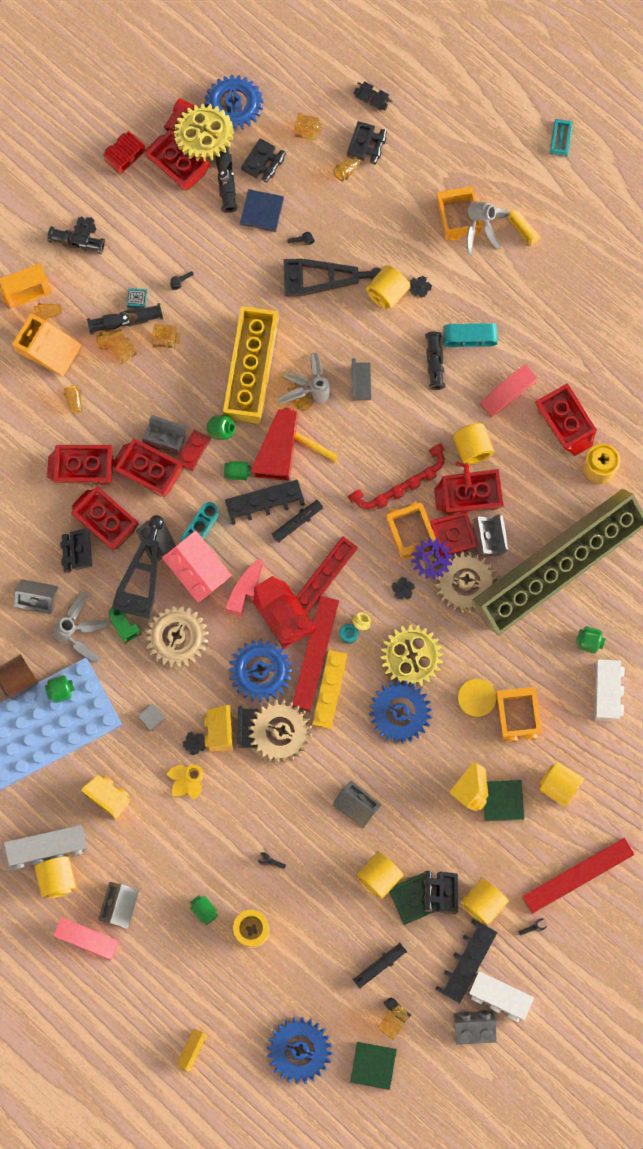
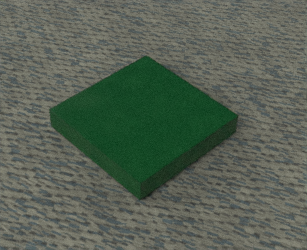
M522 780L488 781V797L486 799L487 803L484 806L485 822L524 820Z
M424 873L395 885L389 891L403 925L437 911V904H432L431 912L424 911V904L422 903V897L424 896L422 879H424Z
M357 1042L350 1083L390 1090L397 1049Z

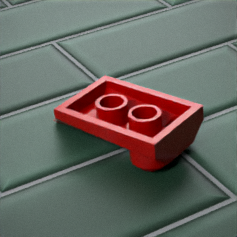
M170 129L165 135H160L146 148L145 156L176 182L180 189L188 190L206 174L210 163L207 160L204 161L203 157H200L197 161L195 155L191 159L189 158V153L184 155L183 151L179 150L178 144H176L174 132Z
M568 383L535 401L538 413L544 417L564 450L577 456L594 446V437L597 429Z
M135 438L130 443L122 446L113 461L116 472L153 491L160 497H165L171 491L183 467L181 462Z
M55 445V450L48 456L47 478L53 480L54 483H97L99 485H107L112 482L113 478L112 445Z
M499 469L470 472L471 483L476 488L475 498H473V491H468L467 496H465L466 483L464 473L442 476L441 481L434 488L436 509L448 514L485 509L497 510L504 507Z
M98 486L92 490H86L71 505V514L87 529H90L112 551L121 547L139 525L135 518Z
M271 576L254 587L253 604L284 650L316 631L311 618L307 615L285 581Z

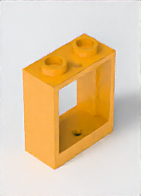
M473 186L437 192L436 202L445 240H457L460 237L467 236L469 226L449 229L444 205L469 201V204H471L473 201H476ZM476 221L474 237L481 233V221Z
M41 263L0 278V293L4 303H9L10 309L52 293Z
M413 502L406 505L404 509L399 510V508H395L386 514V522L401 561L415 557L411 555L412 552H417L415 546L421 547L422 545L419 542L404 548L393 520L419 511L428 537L432 539V542L436 540L422 502L418 504ZM431 546L424 548L421 552H429Z
M536 687L497 691L496 703L501 740H506L510 743L517 742L518 738H526V740L538 739L537 736L541 735L542 729ZM531 698L535 729L507 732L503 701Z

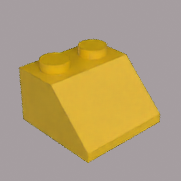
M230 705L207 710V716H204V727H208V735H205V747H209L210 752L233 751Z
M473 761L449 793L467 808L474 811L481 810L487 803L486 799L488 797L486 769Z
M97 775L81 791L88 799L117 819L130 803L129 793L121 787L116 789L112 786L114 782L104 775L102 778Z

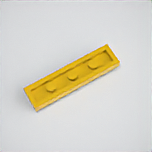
M332 650L328 652L312 726L332 730L348 656L347 653Z

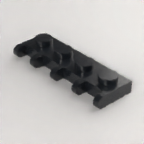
M298 479L225 499L232 525L236 524V517L247 515L249 521L252 520L251 513L265 510L266 515H270L269 508L283 505L285 510H289L287 503L297 500L300 501L301 506L305 505Z
M475 919L471 923L478 927L472 938L467 935L463 936V939L469 942L463 955L456 952L453 955L460 960L454 972L451 973L447 970L444 972L446 976L450 977L445 989L439 986L435 988L436 991L459 1004L498 933Z

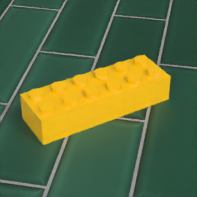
M241 306L223 408V415L230 416L234 421L261 424L278 325V311Z

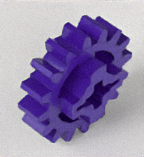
M428 538L427 543L424 540L420 541L422 546L416 545L415 549L417 552L411 553V555L415 556L411 563H416L413 569L420 570L419 576L424 573L425 579L432 575V579L435 580L437 574L443 577V571L448 573L449 569L447 566L453 564L449 561L453 555H448L451 548L445 549L446 542L439 544L438 538L434 542H432L431 538ZM431 546L429 552H421L424 548ZM439 549L443 552L444 558L440 556ZM433 553L436 561L431 564L427 557ZM420 560L426 565L425 569L421 566ZM442 565L441 569L433 572L434 566Z

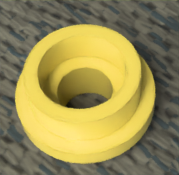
M359 612L353 616L352 622L355 628L367 630L370 627L371 619L367 614Z

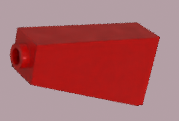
M287 407L278 409L251 468L253 478L290 481L298 420L297 411H294V409Z

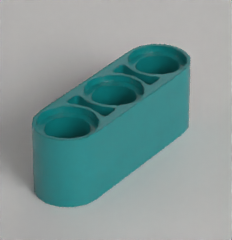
M493 323L444 325V346H495L498 344L497 325Z
M207 502L200 508L182 535L180 543L196 531L195 527L198 525L205 527L203 531L198 532L203 540H205L219 518L218 507L215 503ZM209 509L215 511L212 516H207L205 512Z

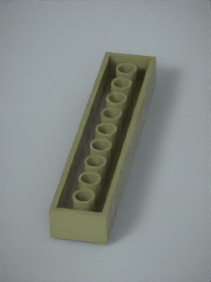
M622 488L473 598L472 602L488 629L498 636L641 531L643 529V510L635 495Z

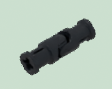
M53 226L48 231L47 242L62 243L63 246L71 248L81 247L84 251L92 250L101 255L103 253L105 238H92L88 234L82 235L79 232L70 230L62 231L55 229Z
M436 331L425 334L428 342L426 355L429 365L428 374H430L429 389L441 390L446 387L445 383H443V348L440 344L442 333Z

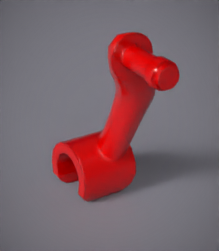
M456 461V466L464 467L465 496H467L468 491H473V498H475L476 488L471 483L468 463L464 464Z

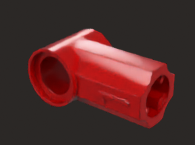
M179 98L173 107V113L164 125V129L167 132L170 129L173 132L176 131L175 124H179L177 119H183L182 112L188 114V108L192 111L195 110L194 105Z

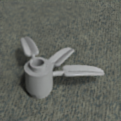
M473 201L468 207V215L473 220L472 226H469L467 232V252L470 256H472L476 221H485L484 231L487 238L495 248H500L492 226L488 221L494 218L509 216L507 210L495 208L491 203Z
M317 353L311 354L312 374L316 376L311 384L308 383L306 377L293 372L282 373V377L302 387L307 386L310 389L304 390L300 387L287 392L277 399V404L304 397L309 392H311L313 400L317 403H325L329 399V382L327 379L320 377L323 371Z
M83 592L77 597L67 612L69 618H61L52 629V636L58 642L70 640L75 651L93 662H98L100 658L81 641H75L71 637L75 630L80 629L82 633L106 628L110 624L107 620L81 622L79 626H75L73 620L78 617L87 598L86 592Z

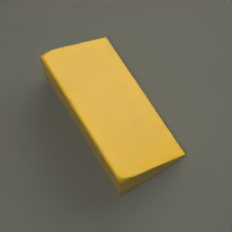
M509 211L508 221L529 246L540 240V236L518 211Z
M196 1029L192 1030L177 1062L178 1067L188 1072L191 1071L207 1034Z

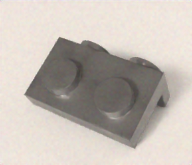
M151 415L149 426L142 437V443L178 454L185 440L186 426Z
M502 514L494 517H476L473 519L479 556H499L509 550Z
M481 1010L479 1012L461 1011L454 1013L456 1045L496 1042L494 1011Z

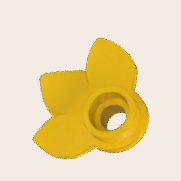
M177 765L167 772V775L175 780L172 787L173 796L181 797L188 793L194 800L201 794V781L203 780L204 772L200 766L190 765L185 767ZM194 771L198 773L196 778L190 776Z

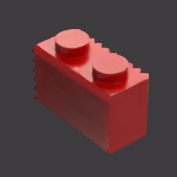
M128 131L121 134L114 145H110L105 149L103 154L104 160L113 170L121 175L146 151L145 144Z

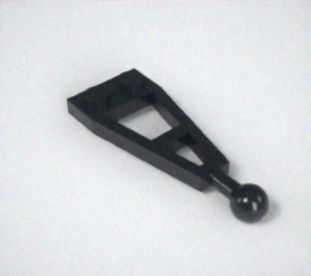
M302 258L284 259L285 296H305L358 284L359 279L373 280L382 269L374 267L370 271H358V267ZM302 267L328 270L329 282L304 288ZM334 271L351 273L352 277L335 281Z
M154 515L149 520L151 527L148 539L143 538L117 588L112 610L150 619L155 602L159 542L156 541L158 530L164 526V519L159 515ZM147 546L153 548L151 565L139 562ZM135 569L151 572L148 598L124 592Z

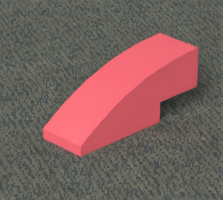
M524 364L480 402V405L492 418L519 398L521 393L535 384L537 377Z
M258 559L235 585L226 607L228 614L242 617L246 599H254V587L259 582L263 559Z
M62 917L54 934L55 938L112 960L119 941Z

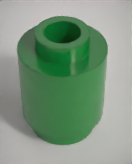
M229 461V463L224 464V478L247 481V477H251V466L248 465V462Z
M198 895L190 902L192 904L190 907L191 911L206 926L219 916L216 913V908L206 896L201 897Z

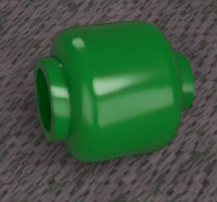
M215 415L207 423V432L213 439L228 440L234 434L235 424L230 416Z
M586 626L583 630H579L576 644H578L580 650L595 654L598 652V649H603L606 638L602 637L603 633L601 630Z
M65 675L50 678L47 681V685H45L48 700L52 699L54 703L71 699V692L75 691L73 681L68 680Z

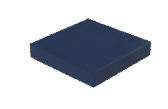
M248 189L240 225L276 232L284 196Z

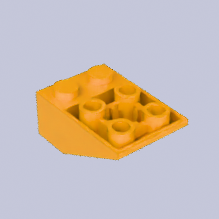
M30 313L12 343L16 353L64 377L82 347L77 341Z

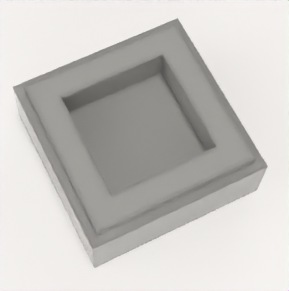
M153 703L138 715L150 731L166 719Z

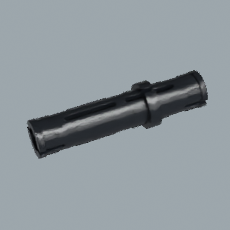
M316 499L305 509L301 508L297 515L271 535L277 543H280L281 540L294 532L302 524L311 521L310 518L324 509L323 506ZM310 510H312V511H311L309 514H307L304 518H302L301 520H299V519H300L302 516H304L307 512H309ZM294 522H296V524H294L291 528H289L287 531L283 532V531H284L285 529H287L290 525H292Z
M399 942L387 953H382V957L352 980L361 989L388 966L392 967L397 959L407 953L406 949Z

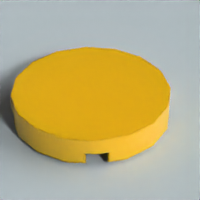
M482 679L467 681L460 688L458 694V703L461 710L466 715L474 718L490 714L497 700L493 686Z

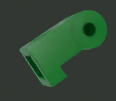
M112 607L110 608L109 618L124 644L141 635L136 624L133 626L129 624L126 613L112 610Z

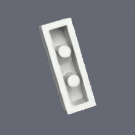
M597 660L595 721L618 722L620 716H623L624 706L620 705V700L624 696V686H621V678H624L625 668L621 667V661Z
M480 971L477 973L468 995L472 996V1001L481 1005L485 1002L490 1005L489 1009L497 1013L503 1011L508 1014L509 1019L516 1022L525 1020L534 1000V997Z

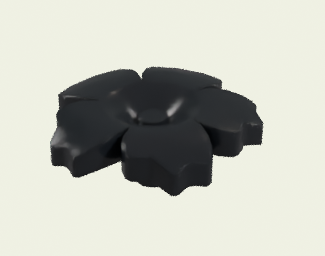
M82 216L78 217L74 231L82 235L95 233L97 230L94 224L95 220L92 217H86V219Z
M422 276L418 277V280L415 278L410 280V287H412L410 292L412 295L417 296L419 293V297L422 298L428 294L427 291H431L432 285L426 282L427 277Z
M401 577L398 583L393 582L391 586L393 592H396L395 598L403 599L405 597L407 600L412 598V590L415 589V586L411 581L407 582L406 577Z
M193 732L187 733V741L183 742V747L186 750H190V755L194 756L199 753V750H205V742L203 741L205 736L202 733H196V735Z

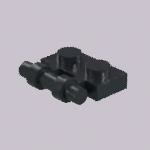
M358 121L347 156L364 161L366 155L371 156L369 162L376 165L377 160L380 159L382 154V146L387 139V131L380 129L379 134L374 133V125ZM371 140L376 142L374 148L369 147Z
M260 138L242 164L241 170L255 178L262 173L264 175L261 180L267 183L270 178L274 177L277 167L283 163L286 152L280 150L278 154H274L276 147ZM269 160L272 161L269 167H265Z
M84 528L70 532V540L69 534H63L60 549L63 551L61 565L64 567V573L71 572V565L74 570L92 567L90 529Z
M425 871L424 879H422V886H424V896L422 897L424 911L431 912L432 904H437V912L457 914L458 874L438 872L437 879L432 878V871ZM432 887H437V896H432Z

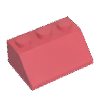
M194 531L162 557L197 603L232 576L197 531Z

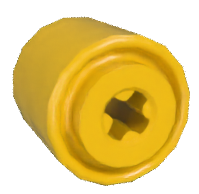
M385 265L367 285L366 291L375 304L390 310L410 289V284L397 269Z
M473 423L466 425L453 435V440L464 464L466 462L468 465L477 464L490 458L495 453L484 424Z
M602 443L591 447L583 462L584 476L594 484L608 483L613 479L620 463L619 453L609 444ZM600 458H603L606 460L605 464H601V461L598 460Z
M556 762L554 766H550L541 780L539 791L566 808L584 778L561 763Z
M379 851L356 874L359 883L370 894L380 899H383L404 876Z
M69 857L51 859L34 866L42 898L55 899L71 894V891L76 889Z
M482 877L461 901L464 909L474 919L486 925H489L509 902L496 887Z
M257 910L243 911L236 917L233 925L234 936L244 947H260L269 937L270 928L268 920L264 914ZM255 925V929L258 931L257 934L248 935L247 927Z

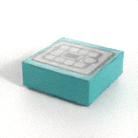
M128 288L127 308L143 306L146 308L147 289Z

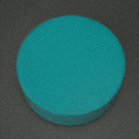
M345 624L340 628L339 637L342 642L352 644L358 639L359 632L353 624Z

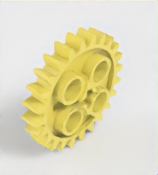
M202 104L199 109L197 105H194L195 110L193 111L188 108V114L182 112L183 119H177L179 124H175L176 131H174V135L176 137V144H178L179 150H182L184 155L189 153L190 159L195 155L197 161L200 157H203V160L206 161L208 156L213 160V155L216 154L220 157L219 152L225 153V146H231L229 141L233 140L231 135L234 134L233 125L229 115L225 116L224 110L219 112L218 106L213 110L211 104H209L208 108H205L204 104Z
M409 625L408 630L401 626V633L395 629L396 636L388 635L391 641H384L387 649H381L383 653H386L381 659L386 660V663L382 667L389 668L385 673L386 675L393 674L391 680L398 678L400 683L407 680L408 684L415 683V686L416 682H419L422 687L423 680L430 683L429 676L436 678L434 670H441L437 664H443V661L438 659V657L444 656V653L438 652L442 645L436 646L439 639L432 640L434 633L432 632L427 635V628L421 632L419 625H417L415 630L412 629L411 625ZM416 639L423 641L424 646L421 649L413 647V642ZM406 640H409L413 654L418 655L415 657L419 669L418 673L415 672L412 660L407 659L409 651ZM396 646H404L406 649L405 653L397 655L394 652ZM424 657L430 661V665L425 668L419 665V660ZM406 663L412 667L411 671L407 674L400 670L401 666Z

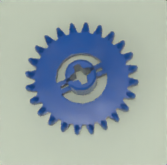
M230 75V79L224 76L223 81L217 79V84L212 83V89H207L208 94L204 96L206 100L204 106L208 108L209 104H211L213 110L218 106L220 112L224 110L220 104L221 98L224 94L230 92L225 99L227 110L225 111V116L229 115L235 132L238 125L244 130V123L250 127V120L256 122L255 115L260 117L259 110H263L261 104L264 102L261 98L262 92L258 91L259 87L253 86L254 81L247 82V77L241 80L240 75L237 78ZM236 91L246 97L247 104L243 110L241 96ZM232 92H234L235 112H233Z
M262 639L259 640L257 645L254 640L251 641V646L244 643V650L238 648L240 654H233L236 661L229 662L234 667L228 670L230 673H234L229 679L236 680L232 687L239 686L237 693L239 694L244 691V699L251 695V702H253L255 697H258L259 703H261L262 697H265L266 701L269 702V695L276 699V691L283 694L281 686L288 688L285 680H291V677L286 674L292 673V669L286 668L291 665L290 661H285L288 658V654L281 655L284 649L276 650L277 643L270 646L269 640L264 645ZM256 657H264L272 662V664L267 665L263 661H257L252 665L251 669L246 670L248 663ZM258 668L262 669L263 675H259ZM275 671L271 680L264 684H256L248 679V677L253 676L257 681H264L268 678L269 672Z
M397 680L396 686L389 682V689L382 685L383 693L376 691L379 698L372 697L376 704L369 705L370 708L374 709V712L369 713V716L375 717L370 722L371 724H378L374 730H382L380 737L387 734L386 741L394 737L395 744L399 738L402 744H404L405 738L412 742L413 735L419 739L418 731L425 733L423 726H430L426 719H432V716L428 715L427 712L433 709L426 706L431 703L430 700L424 701L427 693L420 695L422 687L415 690V683L408 687V681L406 680L403 686H401L400 681ZM400 697L408 699L415 707V715L409 712L407 705L403 703L393 705L390 702ZM389 706L395 709H400L401 706L404 707V711L406 712V714L412 716V718L406 715L397 717L398 713L395 712V710L390 708ZM386 710L392 711V715L396 720L409 719L412 722L406 726H396L387 718Z
M293 1017L292 1024L285 1020L286 1027L278 1024L280 1032L273 1030L272 1032L276 1038L268 1039L273 1045L267 1046V1049L272 1051L267 1057L274 1058L269 1065H277L274 1073L282 1071L280 1079L287 1075L288 1083L295 1078L296 1085H298L300 1079L303 1080L304 1084H307V1077L314 1082V1074L321 1077L322 1075L319 1070L327 1071L324 1063H331V1060L326 1058V1056L333 1054V1052L327 1050V1048L333 1045L332 1043H326L330 1036H323L325 1028L318 1030L319 1022L312 1026L311 1018L307 1023H305L304 1017H301L300 1023L297 1022L295 1017ZM294 1036H306L314 1044L315 1052L310 1051L307 1044L303 1041H297L293 1044L288 1043V1041ZM289 1045L295 1048L299 1047L300 1045H303V1050L313 1055L311 1056L306 1053H301L300 1056H297V1052L294 1049L289 1048L287 1046ZM285 1049L291 1051L292 1056L297 1060H302L306 1057L312 1060L303 1066L294 1065L286 1058Z

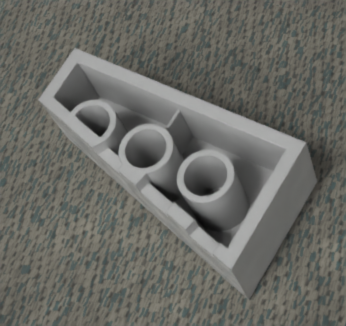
M82 825L4 842L0 851L5 872L21 870L32 865L35 866L55 858L69 855L71 857L81 856L87 849Z

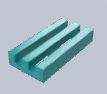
M555 119L550 155L554 153L557 154L556 156H568L573 121ZM558 124H561L558 149H554ZM565 125H569L565 150H561Z

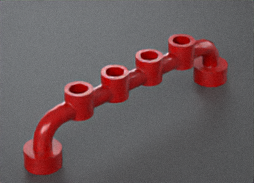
M442 443L432 447L429 453L432 457H437L436 464L410 477L405 482L394 486L389 491L378 495L373 500L364 502L361 499L364 495L359 489L347 496L351 504L355 502L362 509H372L376 506L378 509L388 505V499L393 497L397 500L405 495L404 490L410 488L413 491L420 487L421 484L419 482L426 478L428 482L437 477L436 472L443 467L445 462L443 455L445 448Z

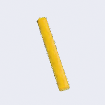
M295 433L296 441L334 462L338 459L339 456L303 435Z

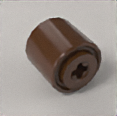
M21 654L0 666V688L5 696H9L11 700L39 684Z

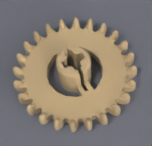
M462 551L460 558L454 553L453 561L449 559L453 564L447 566L449 572L443 571V577L437 576L435 579L440 582L435 584V588L441 589L437 592V595H443L441 602L448 601L447 607L454 605L453 611H456L458 607L461 613L465 609L471 613L472 608L478 611L472 599L498 579L497 577H491L495 570H488L491 567V563L484 565L486 558L484 557L479 561L478 553L474 558H472L471 552L465 557ZM461 570H470L477 574L479 580H475L474 574L468 571L461 573L459 578L453 576ZM465 578L468 579V582H469L468 585H465V584H464V583H465V582H464V579H465ZM452 585H457L463 592H469L473 588L479 589L470 596H463L458 594Z
M173 606L172 611L166 607L164 614L158 611L159 618L152 617L155 623H148V626L152 629L145 631L146 634L150 635L145 638V641L151 642L147 645V649H153L150 653L151 656L157 654L156 662L163 659V666L169 661L170 668H173L174 663H177L178 668H181L182 662L188 667L189 659L195 663V655L200 658L202 657L199 650L206 651L202 644H207L208 640L203 637L208 636L209 633L202 631L207 628V625L201 624L203 618L196 619L198 616L197 612L191 615V608L184 612L183 606L179 610L176 609V606ZM179 623L177 627H173L168 632L170 643L167 647L162 637L164 630L171 624ZM188 627L191 633L190 642L183 649L175 650V648L182 647L185 644L186 635L184 629ZM180 634L181 639L174 641L173 636L177 637Z
M276 699L273 702V706L270 702H267V709L260 706L261 713L254 712L257 719H250L254 726L248 727L249 730L253 731L248 737L255 739L251 742V745H257L255 752L262 751L261 758L268 755V762L273 757L276 764L280 758L283 763H286L287 757L294 761L293 754L300 757L299 750L306 751L303 744H310L306 737H310L312 734L306 732V730L312 728V726L305 725L310 718H302L305 711L298 713L300 706L292 708V701L287 706L284 699L280 705ZM277 717L286 718L293 725L294 733L290 732V727L284 722L276 723L275 725L269 722ZM283 727L282 730H283L286 734H282V735L279 736V732L276 731L275 728L278 729V728ZM266 730L271 732V736L275 740L288 738L291 741L283 746L274 745L267 738Z

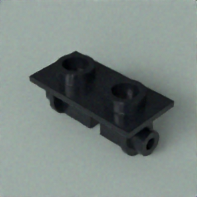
M365 81L363 84L357 82L361 86L356 88L353 93L356 95V98L368 103L371 97L373 99L370 105L380 111H386L388 104H386L387 100L392 102L388 98L389 94L382 90H379V92L374 91V86Z

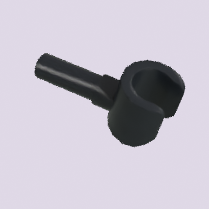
M305 232L302 236L288 239V243L304 241L305 245H311L315 242L310 232Z
M191 271L180 277H172L170 282L172 290L180 289L182 287L181 282L193 276V272Z
M265 852L260 853L263 856H267L265 862L258 860L261 865L266 866L270 864L285 869L286 864L271 859Z
M539 918L530 927L518 931L520 936L536 930L540 932L546 929L547 926L544 928L538 926V922L544 919Z
M388 998L384 1002L389 1011L396 1008L405 1017L409 1018L411 1016L394 998Z

